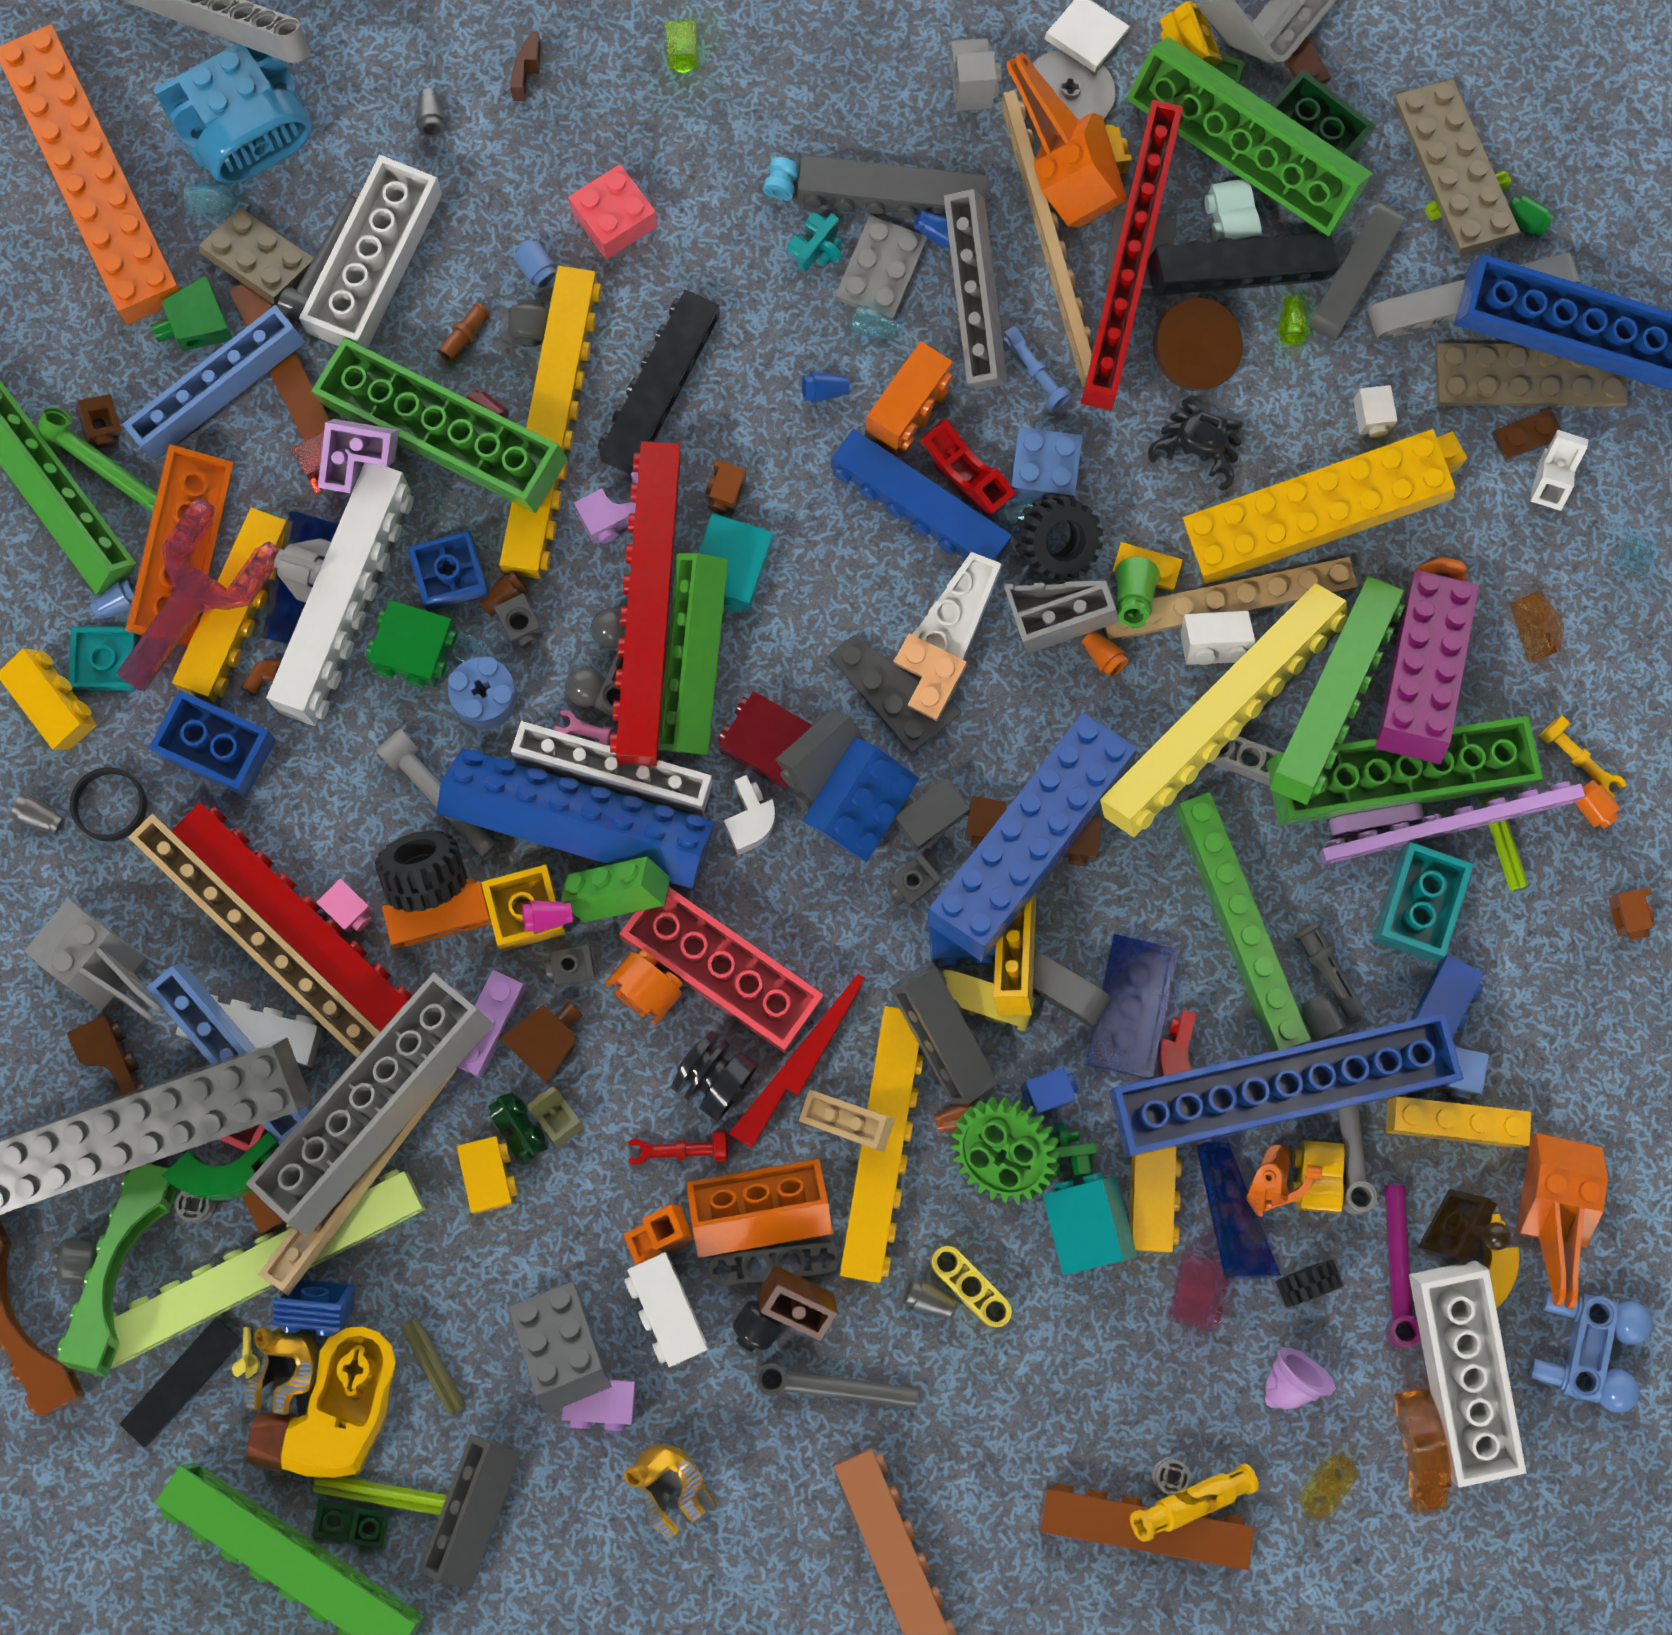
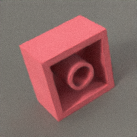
M621 164L568 197L571 213L606 260L658 227L656 211Z

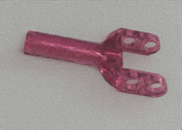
M202 498L192 503L162 545L165 569L170 575L173 593L117 671L119 678L139 691H146L202 611L215 608L230 610L250 605L274 571L276 555L282 549L270 541L257 547L226 589L222 584L186 562L212 525L214 505Z

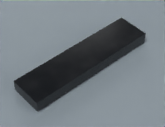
M216 1317L119 1425L141 1446L146 1448L243 1340L219 1317Z

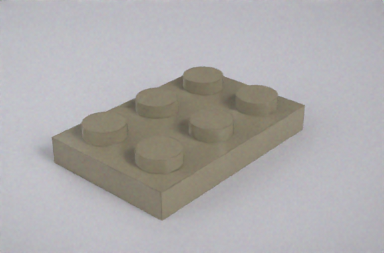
M241 207L198 245L199 253L273 305L278 302L285 288L294 287L304 277L314 259Z

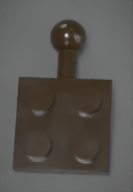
M1449 1189L1418 1248L1430 1255L1466 1265L1468 1259L1474 1254L1479 1239L1483 1240L1488 1248L1498 1251L1509 1245L1511 1233L1507 1226L1502 1223H1490L1492 1214L1498 1204L1487 1197Z

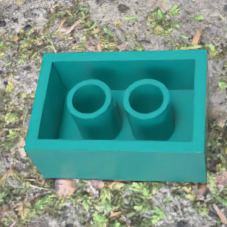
M1412 842L1408 843L1400 850L1372 941L1433 963L1445 958L1474 864Z

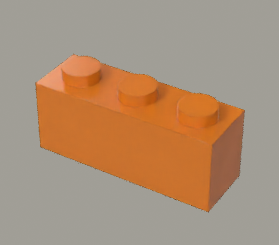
M466 879L465 887L461 889L457 896L452 897V900L425 911L404 912V909L397 910L390 905L382 906L391 945L395 949L492 925L481 882H475L474 879Z

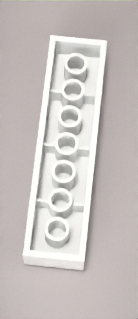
M364 463L266 697L279 714L316 726L318 719L323 720L329 709V701H327L331 689L335 690L341 680L342 672L339 671L343 659L348 660L352 654L354 642L351 639L355 630L360 631L364 625L366 613L363 610L367 600L373 601L377 593L378 583L375 582L379 571L384 572L389 564L390 554L387 553L391 542L396 543L401 535L402 525L399 523L403 513L408 514L413 505L414 496L411 495L412 492L403 472L386 466Z

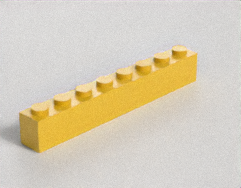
M884 1006L867 1106L868 1110L894 1118L895 1120L884 1152L861 1144L839 1277L879 1284L881 1283V1277L888 1278L891 1257L885 1256L887 1242L894 1243L897 1223L891 1222L893 1208L899 1209L902 1189L896 1188L898 1175H905L908 1155L902 1154L904 1141L910 1142L913 1122L907 1121L909 1107H916L918 1088H913L912 1086L914 1074L921 1075L924 1055L918 1054L919 1043L900 1008Z

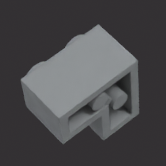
M988 38L951 41L949 56L955 111L992 109L994 98L999 97L998 82H1001V64L996 63L995 51H989Z

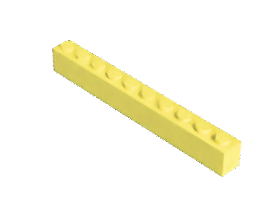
M1315 583L1100 799L1104 818L1132 837H1135L1142 829H1147L1152 824L1155 816L1164 807H1168L1173 803L1180 790L1186 784H1191L1198 776L1199 771L1208 762H1213L1219 755L1220 750L1230 740L1232 741L1238 737L1246 723L1251 718H1256L1261 713L1263 706L1272 697L1278 696L1285 684L1294 675L1296 676L1302 672L1306 663L1314 654H1319L1325 648L1327 641L1335 633L1342 631L1348 619L1346 600Z

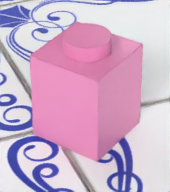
M341 879L316 902L349 934L354 930L360 932L371 921L369 915L373 910Z

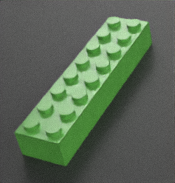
M1170 37L1152 46L1126 100L1147 114L1149 113L1152 100L1183 106L1177 131L1179 136L1327 236H1330L1343 225L1373 175L1372 172Z
M343 338L311 390L323 406L356 423L399 430L397 444L535 514L568 460L558 444L346 338Z
M1529 716L1453 727L1451 743L1441 764L1376 749V739L1337 744L1333 749L1338 751L1331 770L1324 768L1321 774L1327 777L1319 795L1312 794L1308 805L1272 791L1278 824L1279 826L1414 803L1427 804L1529 788L1541 781L1543 777ZM1284 753L1275 754L1266 762L1270 775V786Z
M196 1462L180 1465L155 1501V1504L162 1508L160 1514L167 1520L175 1524L181 1521L192 1528L189 1533L194 1538L205 1544L211 1541L221 1548L219 1554L232 1563H237L239 1560L250 1567L248 1573L262 1583H266L269 1580L279 1587L277 1592L283 1598L292 1603H296L299 1600L308 1606L307 1613L314 1619L322 1623L328 1620L339 1627L337 1630L339 1635H414L426 1617Z

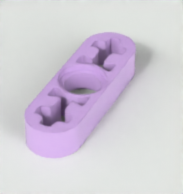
M1414 803L1335 817L1329 820L1332 837L1336 838L1363 833L1375 827L1382 826L1383 829H1388L1390 826L1402 822H1409V825L1421 823V819L1425 815L1422 803Z

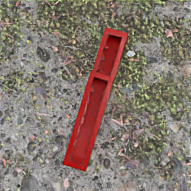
M859 974L856 975L730 1131L729 1136L753 1149L785 1092L788 1091L799 1097L861 989L865 977Z

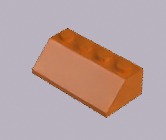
M819 1158L686 1182L691 1224L698 1258L833 1234L829 1204Z

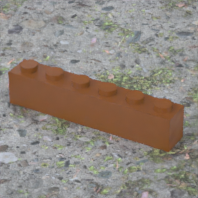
M1053 1482V1489L1044 1487L1038 1524L1040 1532L1249 1571L1255 1527L1246 1525L1245 1517L1225 1514L1224 1520L1211 1518V1513H1208L1171 1532L1164 1530L1155 1534L1152 1540L1142 1542L1136 1537L1130 1524L1131 1513L1151 1508L1142 1505V1498L1122 1495L1121 1501L1108 1499V1492L1089 1488L1087 1495L1073 1493L1074 1486Z

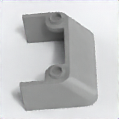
M1205 0L1200 2L1197 8L1227 45L1268 63L1276 64L1290 58L1336 0H1270L1252 22L1235 0Z

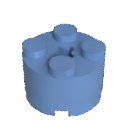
M485 656L466 660L448 678L449 700L458 717L464 723L475 728L492 729L504 724L511 717L517 704V689L508 669L494 658ZM485 689L488 696L482 698L478 691Z

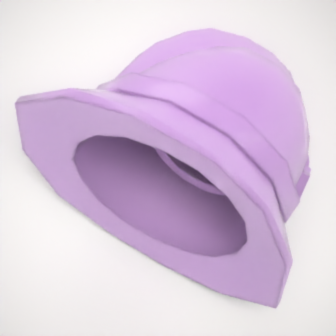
M1282 1347L1277 1352V1359L1274 1361L1273 1369L1266 1381L1265 1402L1271 1408L1294 1409L1310 1401H1316L1321 1396H1330L1336 1387L1333 1378L1319 1364L1301 1351Z

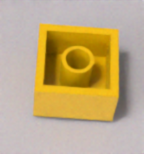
M546 864L481 882L496 943L502 952L566 935L564 925L534 934L533 931L525 932L522 905L530 904V901L558 902L551 873Z

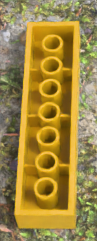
M1434 429L1182 518L1204 584H1209L1454 499L1456 488Z

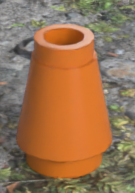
M1097 631L1090 632L1082 640V644L1101 674H1107L1109 678H1112L1120 673L1128 664L1129 660L1125 657L1126 652Z

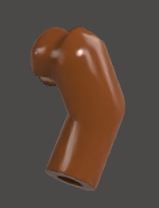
M269 659L257 662L241 688L256 696L263 682L274 680L282 660Z

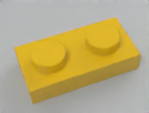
M1124 542L1120 543L1111 574L1115 575V569L1121 561L1131 557H1143L1155 563L1160 571L1157 587L1174 591L1182 559Z

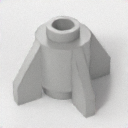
M320 538L290 544L285 550L280 549L278 551L274 567L278 568V576L298 601L306 603L312 589L310 585H314L323 563L320 557L325 558L331 542Z

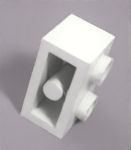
M1249 611L1184 614L1181 641L1186 665L1236 663L1255 644Z

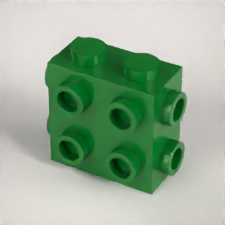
M389 600L386 609L382 608L378 615L377 627H379L377 636L375 639L372 638L367 646L366 657H368V662L375 669L374 673L381 677L393 679L395 675L405 678L407 684L424 689L425 685L435 687L437 680H442L445 675L448 649H453L457 641L458 631L455 630L456 627L452 619Z

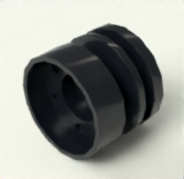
M711 1030L684 1057L670 1088L679 1093L689 1082L691 1085L684 1098L690 1101L700 1091L704 1093L705 1096L699 1109L718 1122L734 1103L731 1098L738 1088L743 1090L758 1067V1063L741 1051L730 1061L726 1060L724 1057L730 1043L725 1040L715 1051L712 1050L719 1035Z

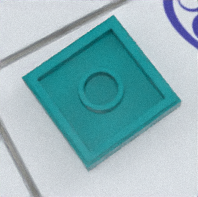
M126 626L71 627L68 681L73 688L71 691H136L138 634L125 631Z

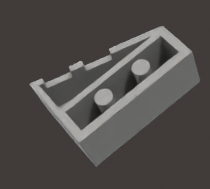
M1106 580L1075 581L1045 585V583L1023 586L1003 584L1022 642L1028 654L1120 622Z

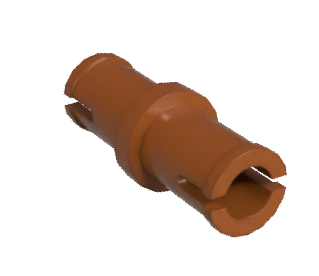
M475 302L462 321L456 322L453 325V332L441 347L437 349L438 354L445 361L453 364L468 343L472 344L476 339L475 334L486 320L491 317L490 312L483 305Z

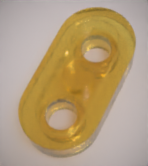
M1332 1455L1324 1460L1300 1494V1505L1307 1515L1322 1519L1328 1517L1335 1510L1356 1481L1357 1470L1354 1463L1342 1455ZM1339 1466L1345 1470V1476L1340 1480L1334 1475L1335 1469ZM1318 1494L1324 1497V1504L1321 1507H1316L1313 1502L1314 1497Z

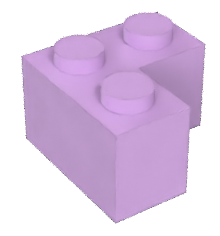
M339 419L325 422L318 488L352 493L361 472L362 462L386 467L394 463L399 430Z

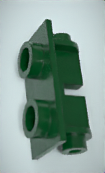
M513 1092L497 1097V1101L488 1106L491 1111L489 1116L501 1134L506 1133L510 1129L513 1130L514 1134L505 1141L517 1160L521 1159L523 1164L535 1158L534 1155L548 1149L544 1143L545 1136L538 1126L531 1123L526 1115L527 1107L525 1103L515 1096Z

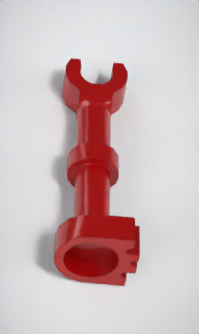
M726 1130L712 1131V1142L686 1143V1140H677L676 1144L653 1145L646 1144L639 1139H632L628 1141V1145L640 1146L642 1154L638 1158H630L629 1163L641 1165L647 1159L677 1157V1160H687V1157L713 1156L716 1162H728V1134Z

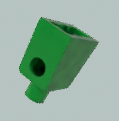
M206 276L164 299L162 305L167 319L150 325L158 343L175 337L183 351L227 342L233 338L215 292Z

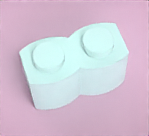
M1244 179L1211 184L1208 195H1205V208L1207 214H1213L1215 223H1212L1211 230L1214 242L1223 238H1231L1234 241L1245 240L1251 236H1262L1260 219L1255 207L1251 184Z

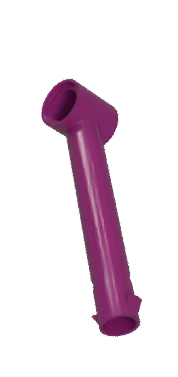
M1385 1185L1382 1196H1385L1387 1211L1386 1224L1392 1320L1386 1326L1385 1335L1392 1346L1407 1348L1416 1345L1421 1339L1418 1321L1413 1317L1409 1278L1410 1260L1406 1214V1196H1409L1405 1189V1185ZM1400 1322L1408 1325L1411 1330V1336L1407 1342L1400 1340L1396 1335V1326Z

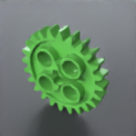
M991 1097L986 1104L980 1100L974 1108L970 1106L956 1123L957 1128L952 1133V1137L956 1140L951 1145V1149L958 1151V1153L953 1158V1161L963 1163L958 1172L959 1174L969 1173L968 1185L975 1182L980 1184L978 1188L979 1194L988 1189L990 1190L991 1200L997 1194H1001L1003 1202L1007 1203L1013 1195L1015 1201L1020 1203L1024 1196L1032 1200L1036 1193L1042 1194L1055 1178L1054 1174L1060 1166L1056 1161L1060 1157L1061 1152L1054 1148L1059 1140L1048 1137L1053 1127H1042L1041 1123L1045 1118L1043 1115L1037 1118L1032 1116L1034 1107L1031 1106L1026 1111L1021 1110L1020 1100L1014 1106H1010L1008 1098L1004 1097L998 1105L995 1098Z

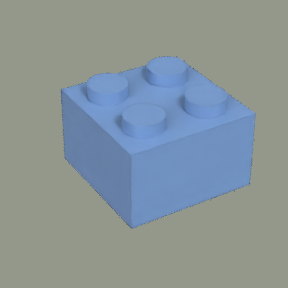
M1019 427L1015 441L1010 486L1016 494L1010 499L1032 502L1038 498L1044 501V495L1049 494L1053 496L1059 494L1074 499L1083 435Z

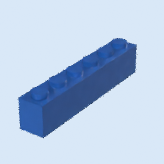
M855 429L850 432L831 458V469L834 470L833 474L837 479L846 484L851 481L860 487L859 492L870 501L879 500L886 505L885 509L890 515L897 519H901L903 516L912 522L911 526L918 534L927 537L928 534L939 541V547L951 555L956 552L966 560L969 554L973 552L997 562L1010 544L1012 537L1010 533Z

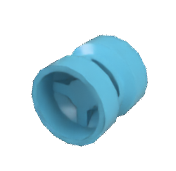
M775 157L770 162L768 169L770 176L764 182L763 192L770 197H779L778 199L789 201L792 199L795 191L793 183L799 177L800 166L790 159Z

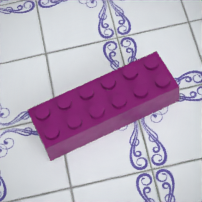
M1419 570L1414 571L1404 600L1405 607L1401 615L1375 744L1376 749L1441 764L1451 743L1479 585Z

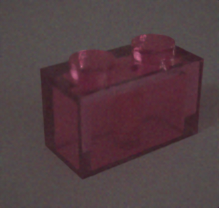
M1182 1254L1167 1322L1205 1332H1212L1213 1326L1218 1327L1222 1316V1307L1218 1306L1221 1292L1226 1293L1230 1280V1273L1225 1272L1227 1264L1191 1254Z

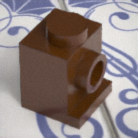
M107 394L78 400L76 414L79 416L86 442L89 444L95 443L97 448H104L115 444V438L120 437L122 430L111 395ZM99 421L102 422L105 425V427L95 429L93 427V423Z

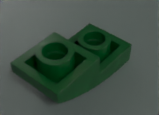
M319 1499L311 1536L382 1549L390 1512Z

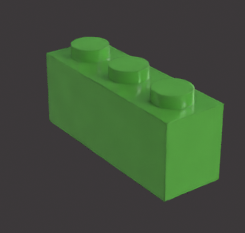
M648 857L575 872L566 876L561 902L570 903L572 913L584 923L661 907L665 905L670 876Z

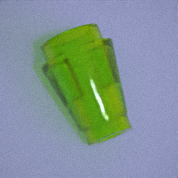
M1288 296L1283 300L1277 335L1280 337V341L1286 345H1298L1305 341L1309 329L1302 299L1299 296Z

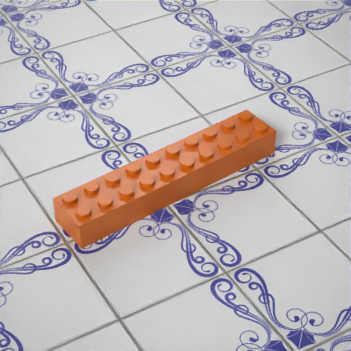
M49 24L1 45L0 64L118 313L126 325H129L163 310L162 301L178 292L180 288L52 24Z

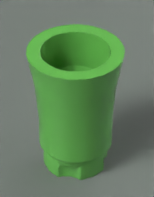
M1143 557L1127 558L1121 561L1115 569L1117 585L1116 609L1118 620L1122 625L1140 628L1150 618L1160 571L1156 564L1149 559Z

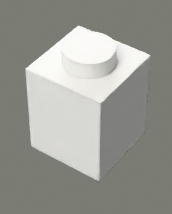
M1391 385L1359 389L1353 399L1359 434H1369L1371 438L1387 435L1397 422Z

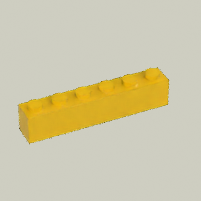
M252 507L250 508L173 678L172 684L178 690L214 704L218 696L223 697L229 685V680L226 677L230 668H235L240 662L242 650L239 648L244 637L249 638L254 630L255 621L252 619L257 608L262 609L267 601L268 591H266L270 579L275 580L278 576V568L274 567L276 555L280 549L285 550L293 542L294 534L291 533L292 528L287 520Z

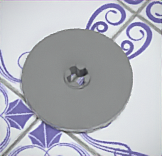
M1061 50L1048 52L1032 63L1078 120L1091 112L1102 116L1103 120L1107 118L1115 100V85L1111 74L1103 64L1094 73ZM1071 86L1072 91H1074V93L1068 94L1067 89H1065V87Z

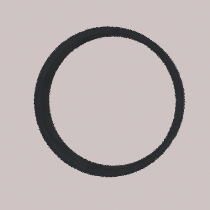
M113 767L98 768L84 775L75 785L70 797V812L75 824L84 833L100 841H117L131 835L143 822L147 810V798L141 784L126 771ZM116 774L127 777L134 783L139 794V808L133 821L126 828L114 834L101 835L88 831L82 824L78 814V802L84 788L94 779L104 775Z

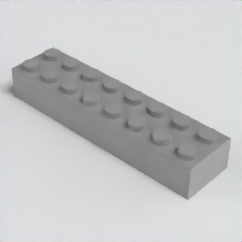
M433 972L249 1179L246 1185L288 1225L308 1237L494 1024Z

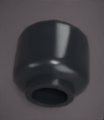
M759 1300L748 1301L733 1322V1330L738 1335L736 1342L750 1352H753L755 1348L760 1350L769 1349L784 1327L783 1323L760 1313Z

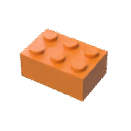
M920 341L866 416L865 437L895 457L901 451L907 453L916 440L914 433L919 426L925 428L934 414L931 410L935 403L938 401L942 404L951 391L949 384L954 376L951 374L953 361Z

